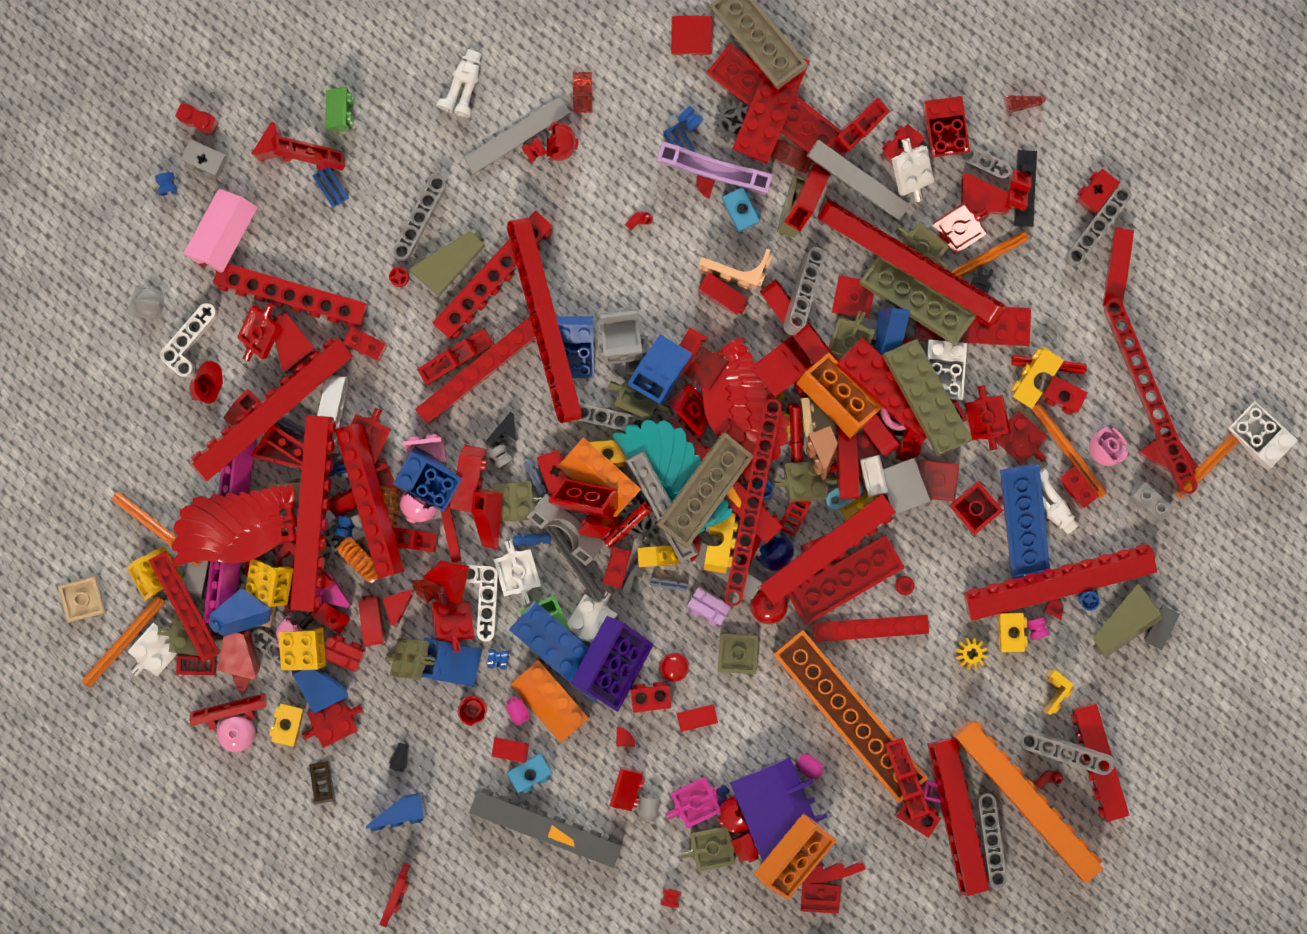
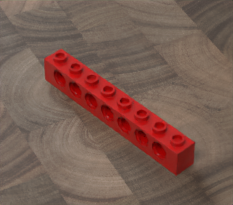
M535 210L528 219L532 224L533 230L538 232V236L535 239L539 249L540 245L538 244L543 239L546 241L553 234L551 231L553 225ZM510 239L433 321L432 324L448 339L458 338L463 332L461 328L465 324L469 325L476 316L474 314L478 309L482 311L489 302L487 300L491 295L495 297L502 289L500 285L504 281L508 283L515 275L512 272L517 266ZM505 258L512 259L513 262L510 267L502 265V261ZM492 272L499 273L500 277L497 281L489 279V275ZM479 286L487 288L486 293L482 296L476 293ZM467 300L474 302V306L470 310H466L463 307L464 302ZM454 314L461 316V320L457 324H453L450 321L451 316Z
M227 264L221 273L216 270L213 284L217 285L219 290L228 292L229 289L235 290V294L246 297L249 294L254 296V300L264 303L265 299L273 301L272 304L274 306L283 308L284 305L291 307L290 310L298 313H301L302 310L308 311L309 316L320 318V315L328 317L327 321L338 324L339 321L346 322L345 326L350 328L351 326L355 328L357 326L362 327L368 304L232 264ZM238 275L240 277L239 283L232 285L231 278ZM252 281L258 282V287L255 290L249 289V284ZM270 286H276L277 291L274 295H268L267 293ZM289 291L295 293V297L291 301L286 300V294ZM313 297L312 305L305 306V298ZM325 302H331L332 304L329 311H323L322 309ZM349 307L350 314L346 317L341 316V309Z

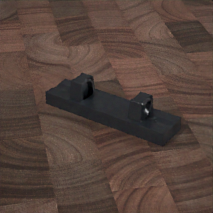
M1017 151L1016 170L1031 172V189L1028 192V206L1025 211L1014 208V226L1033 227L1037 151Z

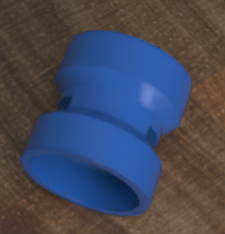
M691 106L687 107L677 118L680 123H685L686 129L690 133L704 120L700 115L694 113V109Z
M173 172L161 173L155 176V181L160 186L157 189L159 196L168 195L167 192L171 191V194L178 192L177 186L173 184L175 179Z
M759 480L755 484L754 489H760L763 481ZM768 480L763 499L770 497L773 493V485Z
M338 516V528L335 529L334 535L353 538L352 529L354 524L351 518ZM341 526L350 528V530L342 529Z
M1093 589L1078 593V601L1085 610L1092 611L1099 606V596Z
M489 649L487 668L499 667L502 670H507L509 651L497 652L496 650Z

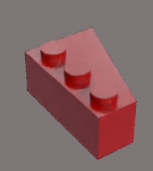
M273 425L266 431L251 456L263 461L302 470L304 444Z
M464 444L459 454L456 475L462 480L451 498L450 509L472 513L473 492L478 491V489L481 490L483 485L481 474L486 468L487 460H485L487 449Z

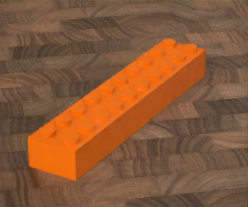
M801 629L772 655L891 796L900 803L904 799L884 745L896 739L804 630ZM912 760L917 778L921 785L928 779V777Z
M968 720L952 734L953 738H956L961 747L1075 875L1087 884L1104 869L1100 865L1102 860L1095 853L1087 850L1089 846L1082 838H1076L1074 835L1076 831L1069 824L1061 821L1063 819L1062 815L1053 807L1050 808L1048 806L1050 802L1043 794L1035 792L1037 787L1030 780L1022 777L1024 775L1022 770L1017 765L1010 764L1011 758L1004 751H999L996 748L998 746L997 742L991 736H986L983 733L985 729L981 724Z

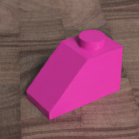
M329 573L328 575L336 582L333 575ZM337 582L332 588L326 589L324 586L320 588V596L324 602L346 608L352 606Z

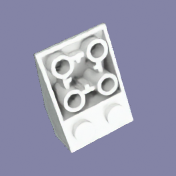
M928 340L926 343V356L949 398L963 400L967 343L958 342L955 346L948 341Z
M1256 401L1228 428L1245 449L1267 471L1298 441Z

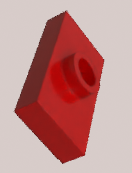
M323 600L319 610L312 612L310 615L338 634L342 632L351 619Z

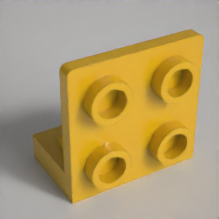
M165 546L133 561L126 568L145 601L163 590L148 560L166 551L171 562L173 563L174 561ZM174 566L179 577L182 580L183 576L181 572L179 571L178 567Z
M254 559L250 561L245 591L268 607L287 605L293 568L289 566L273 568Z
M323 627L314 628L309 631H281L278 633L281 670H318L326 666Z
M1049 669L1045 674L1049 677L1047 681L1054 687L1059 688L1042 710L1045 714L1051 715L1052 713L1056 714L1060 709V702L1063 698L1067 699L1071 695L1074 684L1056 670Z

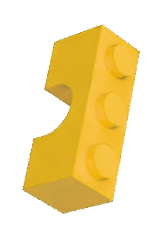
M1043 345L1040 349L1037 348L1032 355V362L1030 365L1027 364L1021 372L1023 376L1019 381L1016 380L1011 387V395L1031 409L1042 395V391L1034 386L1035 376L1041 372L1054 376L1064 361L1062 357Z
M732 513L723 522L710 526L709 534L718 536L722 540V544L719 546L707 545L703 570L726 574L727 568H731L733 556H729L730 549L734 550L736 540L732 538L733 532H737L738 527L735 513Z

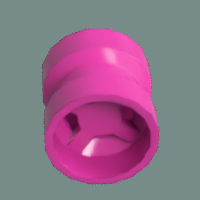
M1045 616L1027 621V627L1031 630V640L1050 635L1049 630L1045 628Z

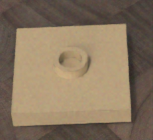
M97 576L58 586L67 623L106 613Z

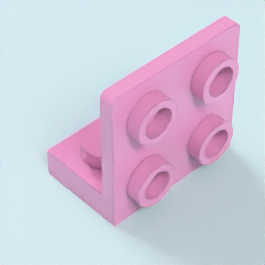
M437 434L426 435V439H420L418 436L408 437L407 441L403 442V446L406 447L407 457L416 446L434 456L441 463L446 462L444 439Z

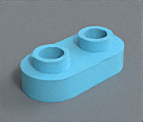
M859 484V497H860V495H861V493H862V488H861V485ZM836 488L828 493L826 504L830 509L837 510L856 499H839V502L834 504L832 498L836 496L839 499V490Z

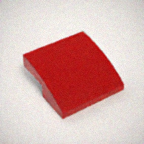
M700 15L672 16L671 54L712 55L713 17Z

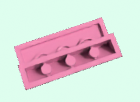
M218 189L183 254L198 264L206 263L218 272H223L258 207L239 195Z

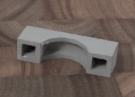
M545 494L534 506L527 518L541 529L555 526L566 532L572 543L571 554L584 565H587L595 558L605 543L600 538L583 536L577 533L583 527L580 525L581 522L574 518L569 511L549 503L550 497Z

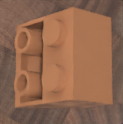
M830 426L809 434L808 441L806 442V452L809 458H813L815 473L820 475L822 480L826 479L837 452L838 442Z

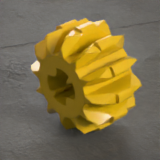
M974 637L971 643L969 638H965L966 645L962 642L958 643L962 650L955 649V652L961 653L955 659H963L959 665L964 666L966 664L967 670H970L971 665H973L975 670L978 669L977 662L983 666L984 662L981 658H988L987 655H982V652L988 650L986 647L980 648L983 645V641L978 642L976 645L977 638ZM973 648V652H976V656H972V658L969 659L968 657L970 656L967 655V651H971Z

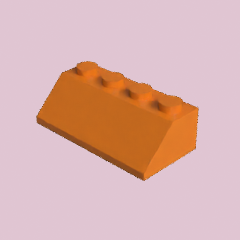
M828 353L808 369L796 384L851 438L883 407L836 366L838 361Z
M584 437L558 465L573 480L618 489V509L613 515L614 517L641 490Z
M540 660L536 661L510 684L560 743L590 718Z
M803 813L755 871L754 875L767 888L789 900L836 843L837 839Z

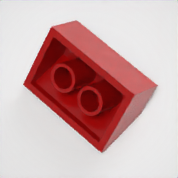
M563 478L549 498V503L558 508L611 519L618 509V489Z

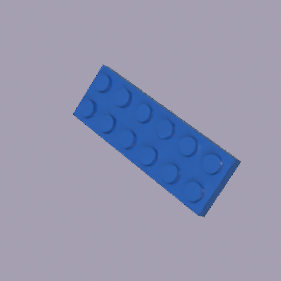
M1037 463L1000 470L1011 578L1018 579L1027 574H1037L1050 569L1040 466Z
M536 601L527 608L509 629L569 683H571L589 650V647ZM580 691L592 703L596 701L594 698Z

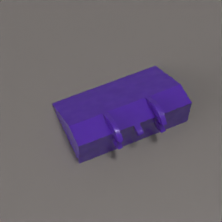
M791 758L775 761L730 783L762 862H764L803 813L816 823L828 817L827 813L814 815L810 804L816 801L814 797L807 799L803 789L812 784L813 779L800 782Z

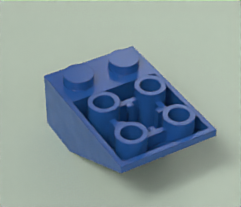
M593 316L556 317L572 378H594Z
M660 334L637 366L627 385L655 402L665 404L693 353Z
M415 446L410 451L393 484L444 512L462 479L434 456Z
M425 637L424 640L429 642L428 657H434L436 661H431L435 663L434 665L425 666L422 677L474 687L482 649L460 645L461 651L454 653L451 642Z
M423 792L403 796L366 825V829L371 828L372 831H378L385 828V825H391V828L402 826L406 821H410V824L422 822L423 818L427 816Z

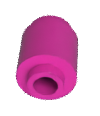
M515 696L506 701L507 705L504 707L511 721L515 722L516 726L530 719L528 715L530 713L522 698L518 699Z
M803 753L794 765L798 768V771L810 779H819L824 771L821 768L823 764L809 754Z

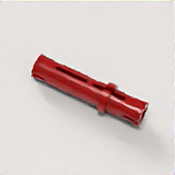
M801 405L789 406L791 435L789 446H791L792 463L803 462L804 440H802Z
M642 503L621 524H617L614 527V530L603 539L604 543L612 548L614 544L621 538H625L632 528L652 512L651 508L646 503Z

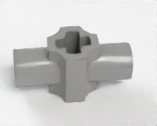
M358 513L350 517L355 527L352 529V536L358 544L363 543L366 552H369L370 550Z

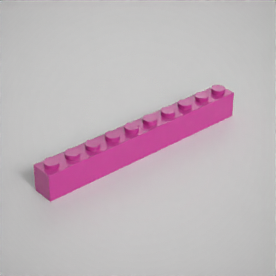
M255 441L221 469L218 494L224 497L226 493H233L237 496L240 495V492L249 494L253 463L251 454L254 451ZM210 561L204 623H210V614L238 591L241 563Z

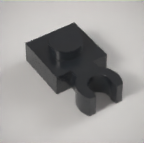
M981 266L978 269L979 278L973 277L971 284L988 294L991 283L986 281L992 276L993 270L990 269L988 275H984L982 273L984 266Z

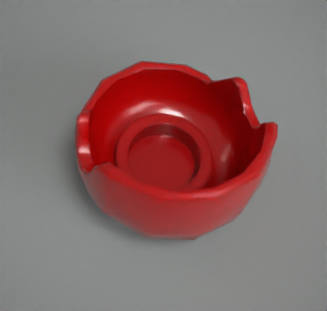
M679 653L667 654L659 663L660 675L669 682H678L684 679L689 672L687 658Z
M475 695L463 698L458 706V717L462 723L468 726L482 722L487 714V704L483 698Z

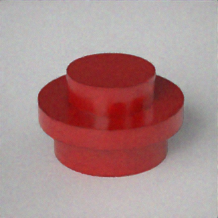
M902 576L897 579L895 588L899 594L909 595L914 590V581L910 577Z

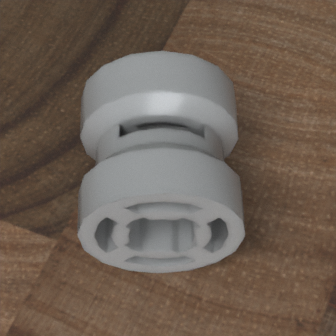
M504 443L488 452L490 458L494 459L497 469L513 461L512 456L507 453V447Z

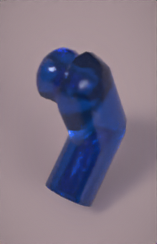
M724 784L716 790L720 804L728 799L726 795L730 792Z

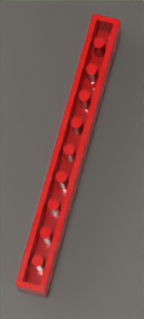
M339 338L328 339L323 344V349L319 352L317 350L308 357L309 361L305 364L300 363L294 368L295 373L290 377L287 375L279 381L280 385L276 389L271 388L264 394L266 397L261 402L259 400L254 402L247 414H240L235 419L236 423L231 427L230 425L226 426L220 432L222 434L220 437L211 439L206 444V449L202 452L199 450L191 456L192 460L189 464L203 481H209L353 357Z
M306 415L290 610L315 612L322 605L320 588L323 587L324 580L321 577V573L325 566L323 549L326 548L327 544L324 535L325 530L328 528L326 511L330 507V500L327 498L328 491L331 490L329 473L333 468L331 452L334 451V441H332V436L336 430V422L333 417Z
M1142 544L1129 550L1122 549L1117 553L1103 554L1094 559H1084L1079 563L1065 564L1060 568L1046 569L1041 573L1027 574L1022 578L1008 579L1003 583L989 584L987 587L980 589L973 588L963 593L967 614L971 621L1157 573L1155 555L1149 544Z

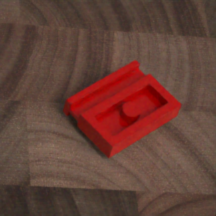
M802 884L800 911L839 914L841 885Z

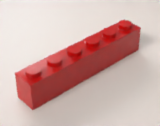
M1091 703L1072 709L1073 714H1070L1072 724L1076 725L1078 729L1076 733L1078 743H1082L1083 747L1112 756L1097 704ZM1082 755L1083 761L1085 763L1091 762V758L1089 755ZM1106 760L1101 761L1100 764L1102 768H1110V765ZM1116 767L1106 775L1087 770L1089 781H1093L1095 787L1092 789L1095 800H1099L1100 807H1098V813L1100 818L1110 822L1130 816Z

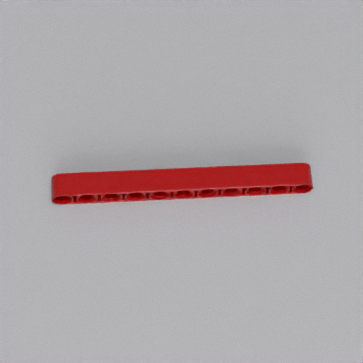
M831 200L825 201L817 216L820 221L992 324L997 323L1006 308L1002 302Z
M528 218L510 220L507 222V232L557 419L560 423L579 420L581 418V409L532 224Z
M774 279L760 290V293L784 324L791 297L782 285ZM808 320L799 333L793 335L813 364H816L828 353L839 362ZM879 413L863 427L864 431L884 456H888L901 446V442L890 427L884 423Z
M1111 299L1104 306V314L1177 490L1180 494L1188 496L1197 490L1196 478L1125 307L1119 299ZM1110 304H1114L1118 307L1117 313H1113L1109 310ZM1123 322L1126 327L1125 330H1119L1116 327V323ZM1124 340H1131L1133 347H1125ZM1132 357H1137L1140 360L1139 366H1134L1131 363ZM1139 375L1147 377L1148 381L1146 384L1140 383ZM1146 393H1153L1155 400L1153 402L1148 401ZM1159 410L1162 413V419H1156L1153 416V411ZM1161 428L1169 430V437L1161 435ZM1169 446L1176 447V455H1171L1168 452ZM1179 463L1184 466L1185 470L1183 473L1176 471V464ZM1185 481L1191 483V491H1186L1183 488Z
M776 399L767 400L763 409L725 593V601L730 606L739 605L744 595L782 410L781 403ZM776 403L779 409L775 413H770L767 410L768 405ZM768 421L773 422L775 425L772 432H766L763 428L764 424ZM764 440L769 441L771 444L768 451L760 449V443ZM759 459H763L767 463L764 470L756 468V462ZM755 478H760L763 481L760 489L752 487V481ZM751 497H756L759 500V505L756 508H750L748 505V500ZM747 516H752L755 519V524L752 527H747L744 524V519ZM743 535H748L751 538L750 545L743 546L740 543V538ZM739 554H744L747 557L745 565L737 563L736 557ZM735 573H740L743 576L742 583L735 584L732 577ZM731 592L738 593V602L732 603L729 601L728 596Z

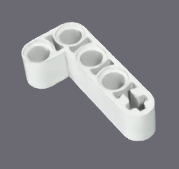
M209 303L202 304L162 349L160 353L161 360L179 376L188 378L194 374L195 367L185 357V354L217 319L218 310L216 307ZM208 309L212 315L208 316L204 311ZM199 316L206 321L205 324L198 319ZM198 322L200 329L197 332H193L191 327L194 323ZM182 337H186L187 344L180 347L179 340ZM173 351L175 358L172 361H168L166 355ZM188 364L189 371L185 374H182V365Z
M331 375L325 380L317 416L333 417L336 422V429H339L348 389V377ZM333 433L334 451L331 453H338L340 446L338 445L336 433Z
M469 565V569L471 568L475 571V577L471 580L467 579L466 582L480 583L477 636L480 640L486 642L492 640L495 636L498 573L491 566ZM489 569L495 574L494 578L490 581L484 577L485 571ZM486 589L493 591L494 595L490 600L485 599L483 596V592ZM485 608L492 610L493 614L490 619H485L482 616V611ZM481 621H492V625H488V631H491V635H488L487 638L481 634V631L485 630V624L481 625Z

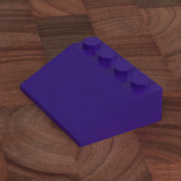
M606 616L570 684L618 712L654 644L625 623Z

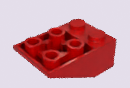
M957 96L924 101L922 107L932 158L970 153L963 97Z
M791 336L751 368L756 376L766 385L768 391L776 397L797 382L814 364Z

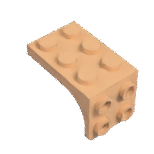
M766 249L761 264L754 270L746 272L738 271L703 257L698 269L704 275H707L709 272L719 276V279L725 283L733 281L737 283L739 288L748 290L749 287L756 290L757 286L761 287L765 277V273L762 271L764 268L768 269L772 255H769L770 250Z

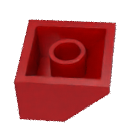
M979 481L972 484L949 505L973 535H976L1004 511Z
M621 766L609 806L627 811H632L633 807L637 808L640 797L636 795L638 789H642L645 778L642 777L643 773Z

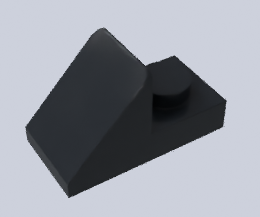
M512 412L505 417L486 440L492 447L494 444L498 446L505 438L503 436L504 433L517 442L515 417Z

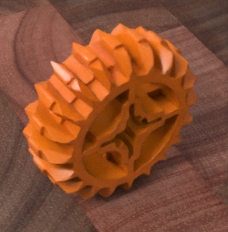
M352 537L344 539L337 547L339 554L366 581L373 583L378 578L370 553L366 552L365 548Z

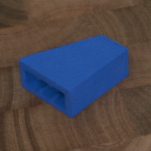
M895 308L878 309L875 350L882 356L884 353L902 346L910 310Z
M241 588L210 614L209 627L214 632H218L225 637L268 623L270 621L271 608Z
M321 668L318 670H292V675L313 713L348 697L347 688Z

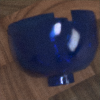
M779 533L781 536L778 538L774 536L767 544L765 543L760 548L761 554L759 557L756 555V560L764 568L778 571L791 562L794 556V547L784 533Z

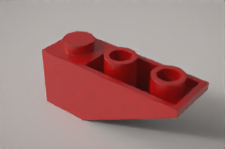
M492 490L474 491L471 511L481 544L484 547L498 550L503 493Z

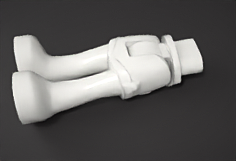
M467 49L466 55L462 56V61L453 72L454 78L447 97L437 101L436 106L447 112L450 110V113L454 111L456 115L470 118L472 110L469 108V101L472 90L479 80L478 72L481 65V53ZM463 82L465 83L464 90L459 103L455 107L457 96Z
M1044 468L1040 471L1042 490L1053 502L1050 505L1043 497L1045 517L1059 526V529H1063L1068 535L1079 524L1075 521V516L1072 515L1067 501L1062 499L1051 486L1048 480L1049 473Z

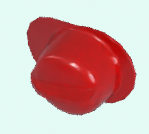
M204 362L200 366L196 377L190 382L189 389L193 401H202L206 404H212L216 401L223 384L222 369L216 362Z

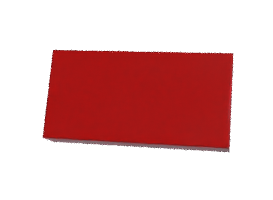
M714 704L676 713L681 732L718 723Z
M494 738L491 757L527 763L529 743Z

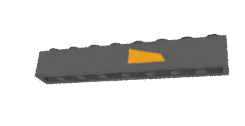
M483 788L482 791H477L469 811L470 814L606 866L615 867L622 848V844H619L620 840L611 836L608 839L601 837L602 833L592 829L590 832L583 830L584 826L577 823L569 825L565 823L566 819L559 816L554 818L548 817V813L537 809L535 812L530 810V806L525 803L519 802L518 805L514 804L509 797L503 795L500 798L493 796L494 792Z

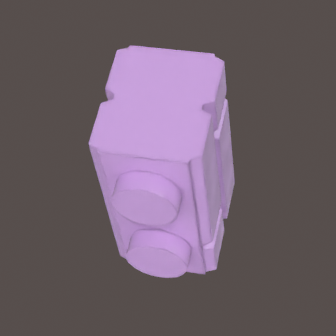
M697 587L687 605L690 608L689 613L696 617H699L701 614L706 617L705 622L714 627L716 624H722L731 608L726 602L700 587Z

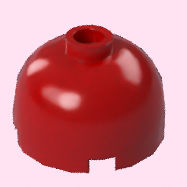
M556 122L551 123L549 130L552 133L550 139L547 136L546 155L550 157L548 160H566L572 156L574 150H577L578 138H575L574 131L568 125Z
M759 590L754 598L750 600V610L752 616L758 622L773 625L785 617L788 611V601L785 600L779 606L776 603L771 606Z
M735 795L725 799L720 806V815L718 816L720 825L722 827L725 826L732 833L740 834L749 831Z

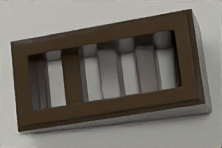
M329 761L309 764L314 802L321 804L336 801ZM325 768V772L315 774V770ZM326 776V780H316L318 777ZM327 784V788L318 789L319 785ZM328 792L329 794L328 796H319L320 793Z

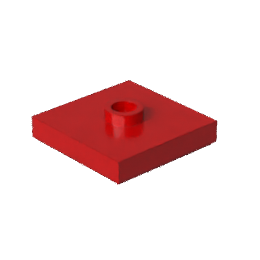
M839 275L831 313L856 318L858 311H862V313H866L864 318L869 319L874 293L859 284L861 279Z
M921 459L920 468L931 498L953 502L956 499L959 463Z

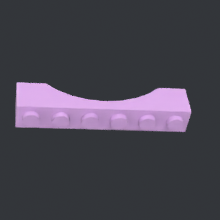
M663 141L656 160L657 163L739 188L743 187L746 190L762 195L768 193L773 176L756 169L706 157Z

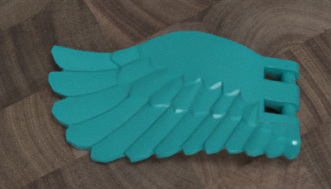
M647 419L642 423L641 429L637 425H628L625 427L626 434L621 432L614 433L612 437L622 449L627 460L643 451L645 452L671 502L701 463L700 456L695 455L693 443L687 442L685 431L681 427L674 429L666 420L656 424L653 420ZM641 489L640 492L642 493V495H643L644 498L646 499V497H645V495H644V493H643V491H642V489ZM723 498L698 534L705 531L707 527L715 526L731 516L732 509H728L727 500Z

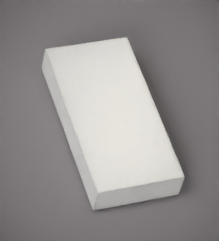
M880 455L860 459L868 497L888 493Z

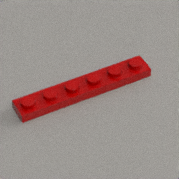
M164 551L149 559L148 561L202 662L219 655L218 647L167 552Z
M928 615L812 623L814 642L929 634Z

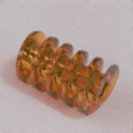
M380 486L383 491L382 495L391 526L396 527L398 522L394 520L398 519L399 515L394 512L400 510V507L396 506V504H400V499L396 497L401 496L402 492L397 490L399 488Z

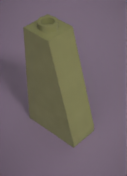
M468 232L412 266L409 270L440 297L485 247L484 243H482L484 239L478 233L472 234Z
M1139 584L1134 587L1094 636L1095 645L1093 647L1099 655L1103 653L1105 658H1107L1163 619L1159 610Z

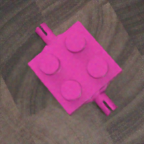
M704 776L671 792L675 809L665 813L668 821L679 815L686 827L690 828L720 813L717 796L727 792L724 784L713 790Z

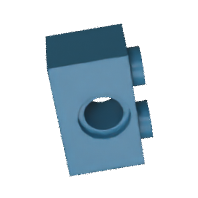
M743 187L722 197V201L738 233L759 224V218H761L757 207L753 208L750 202L753 200L748 190L745 191ZM744 205L748 211L745 214H740L737 211V207Z
M539 753L527 760V763H522L508 771L507 774L517 792L523 791L525 794L534 789L533 784L537 782L542 784L551 779L549 775L552 774V771L542 753ZM528 769L534 770L536 778L532 780L527 779L525 772Z

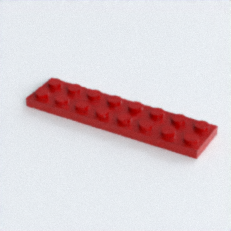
M729 43L706 72L709 77L749 107L763 76V72L757 64L731 43ZM796 95L780 133L808 154L817 140L827 145L841 130Z

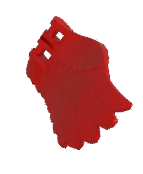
M737 338L720 348L719 352H713L705 357V360L701 363H695L693 367L701 379L704 411L710 427L718 437L725 432L754 456L764 405L774 395L764 388L765 384L756 376L751 368L755 364L752 360L753 356L747 352L748 347L742 344L744 342L743 339ZM726 357L728 363L722 366L719 360ZM709 367L712 373L705 376L703 370ZM770 403L767 407L770 413H775L779 409L776 403ZM783 414L780 415L771 460L778 459L781 454V446L788 443V435L785 429L790 424L788 418ZM768 421L764 424L763 428L766 432H772L775 425L773 422ZM767 440L760 443L762 451H768L771 447L770 442ZM753 458L743 471L746 481H749ZM759 459L756 462L758 470H764L767 466L766 461L763 459Z
M288 484L287 487L280 485L279 488L271 486L270 489H262L261 493L251 490L250 494L240 492L239 496L233 493H226L225 497L220 494H212L210 498L203 496L193 498L192 505L185 506L180 510L181 518L175 522L173 527L174 532L178 535L171 545L172 550L178 553L173 561L174 566L177 567L196 561L248 562L262 556L283 542L296 541L295 527H297V522L293 510L295 508L294 487ZM281 509H286V516L281 517ZM287 528L288 535L283 536L282 529Z

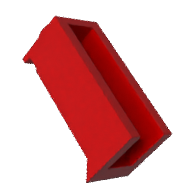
M690 327L679 344L682 348L693 353L683 373H686L703 344L702 341L708 340L706 336Z

